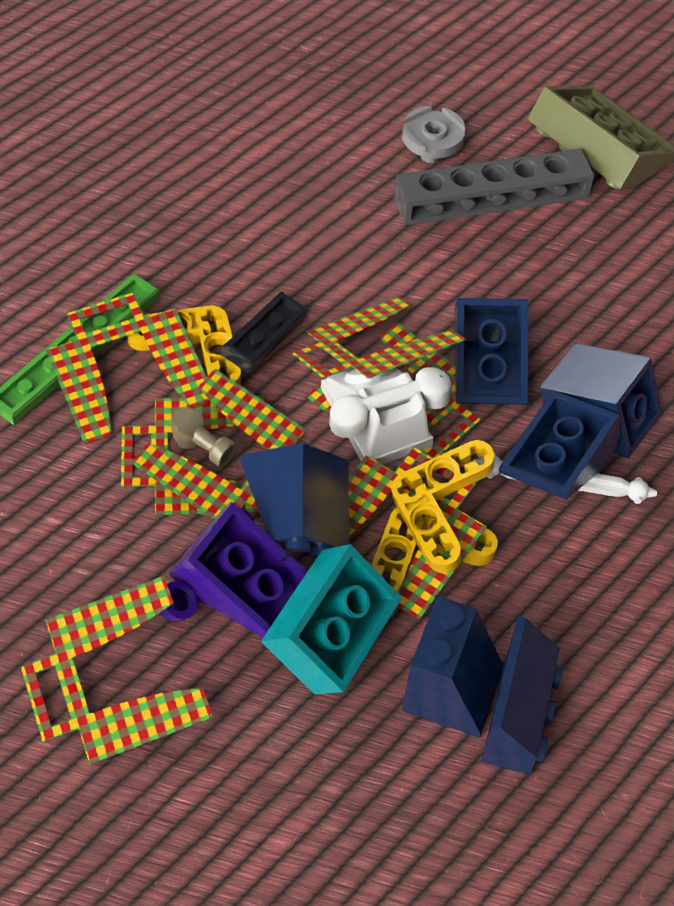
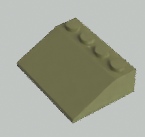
M592 85L545 86L527 119L536 126L535 130L538 133L559 143L558 147L562 151L582 149L591 170L604 176L605 183L617 190L636 187L674 162L673 143Z

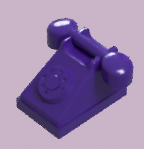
M231 502L197 535L193 544L169 571L170 577L175 580L167 584L174 604L160 614L168 621L180 622L190 618L195 613L197 601L209 605L263 638L308 571L291 555L285 557L287 552L255 523L250 512L243 508H238Z

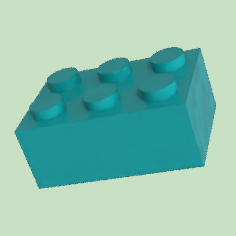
M351 544L325 549L320 552L261 642L314 694L344 692L402 597Z

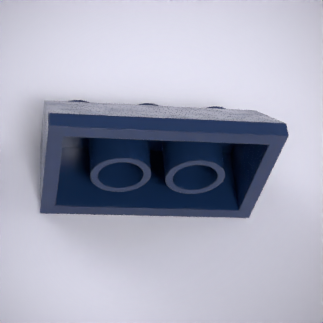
M518 616L506 654L481 762L530 775L535 760L543 762L549 738L541 736L543 725H551L556 701L550 700L549 697L551 688L557 690L559 688L564 666L557 664L560 648L524 617Z

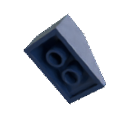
M457 298L454 308V331L466 338V340L454 345L456 404L528 405V299Z
M553 390L500 465L499 473L567 500L605 467L620 444V415Z

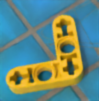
M217 306L177 310L182 324L186 326L185 330L191 344H200L207 377L214 369L220 372V367L225 366L227 377L241 385V368L222 355L213 354L209 351V348L212 346H223L232 338L226 312ZM159 313L146 314L144 317H150ZM208 321H214L216 332L211 333ZM139 332L127 336V342L133 349L138 351L150 350L144 336L140 335Z
M474 440L399 474L392 482V496L397 509L427 564L438 573H449L459 566L461 562V547L436 500L491 474L494 469V451L484 441ZM476 454L479 458L484 457V463L478 465L476 461L471 462V456ZM457 461H460L461 468L464 467V474L460 473ZM440 468H448L454 473L452 480L446 483H439L432 476ZM422 477H426L429 490H426L425 483L422 484ZM409 486L410 489H415L416 495L409 497L407 493H403V487ZM430 514L437 519V523L429 530H422L415 525V521L419 516ZM438 537L443 549L450 551V558L444 560L442 556H437L434 540Z
M396 507L390 515L371 566L382 577H384L385 571L391 573L389 585L399 594L416 549L419 547L409 529H407L406 537L400 535L401 524L404 523V520ZM424 514L417 518L415 525L422 530H429L435 525L437 519L430 514ZM486 528L462 562L475 566H484L492 562L498 545L496 535ZM477 542L485 544L482 551L474 549ZM393 547L403 550L406 557L399 561H393L387 558L385 551Z

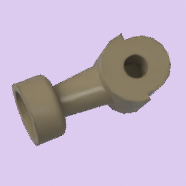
M181 407L172 414V435L179 447L183 449H191L197 446L209 451V460L220 468L224 467L232 459L237 449V443L226 436L218 439L204 428L203 416L198 409L195 411L189 407Z

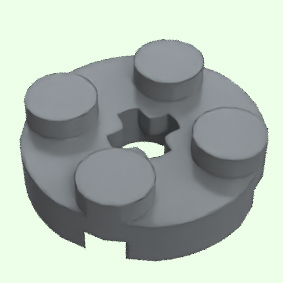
M432 106L419 107L406 116L402 129V141L409 150L420 155L423 161L435 163L439 158L450 157L463 148L465 123L458 114L450 109L442 108V112L432 111Z

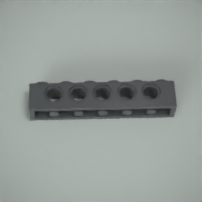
M582 149L398 174L396 175L394 200L403 224L406 226L588 199L594 174Z

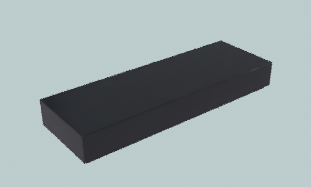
M281 291L222 346L220 355L249 374L307 317L309 309Z

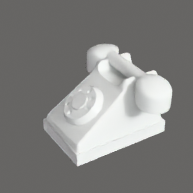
M353 367L321 381V389L331 405L329 417L331 431L339 437L348 438L361 461L367 455L382 465L407 456L413 447L420 451L432 447L433 436L428 428L426 407L431 409L445 407L449 403L452 387L450 377L444 371L435 367L421 369L416 374L414 381L408 373H403L398 368L367 379Z

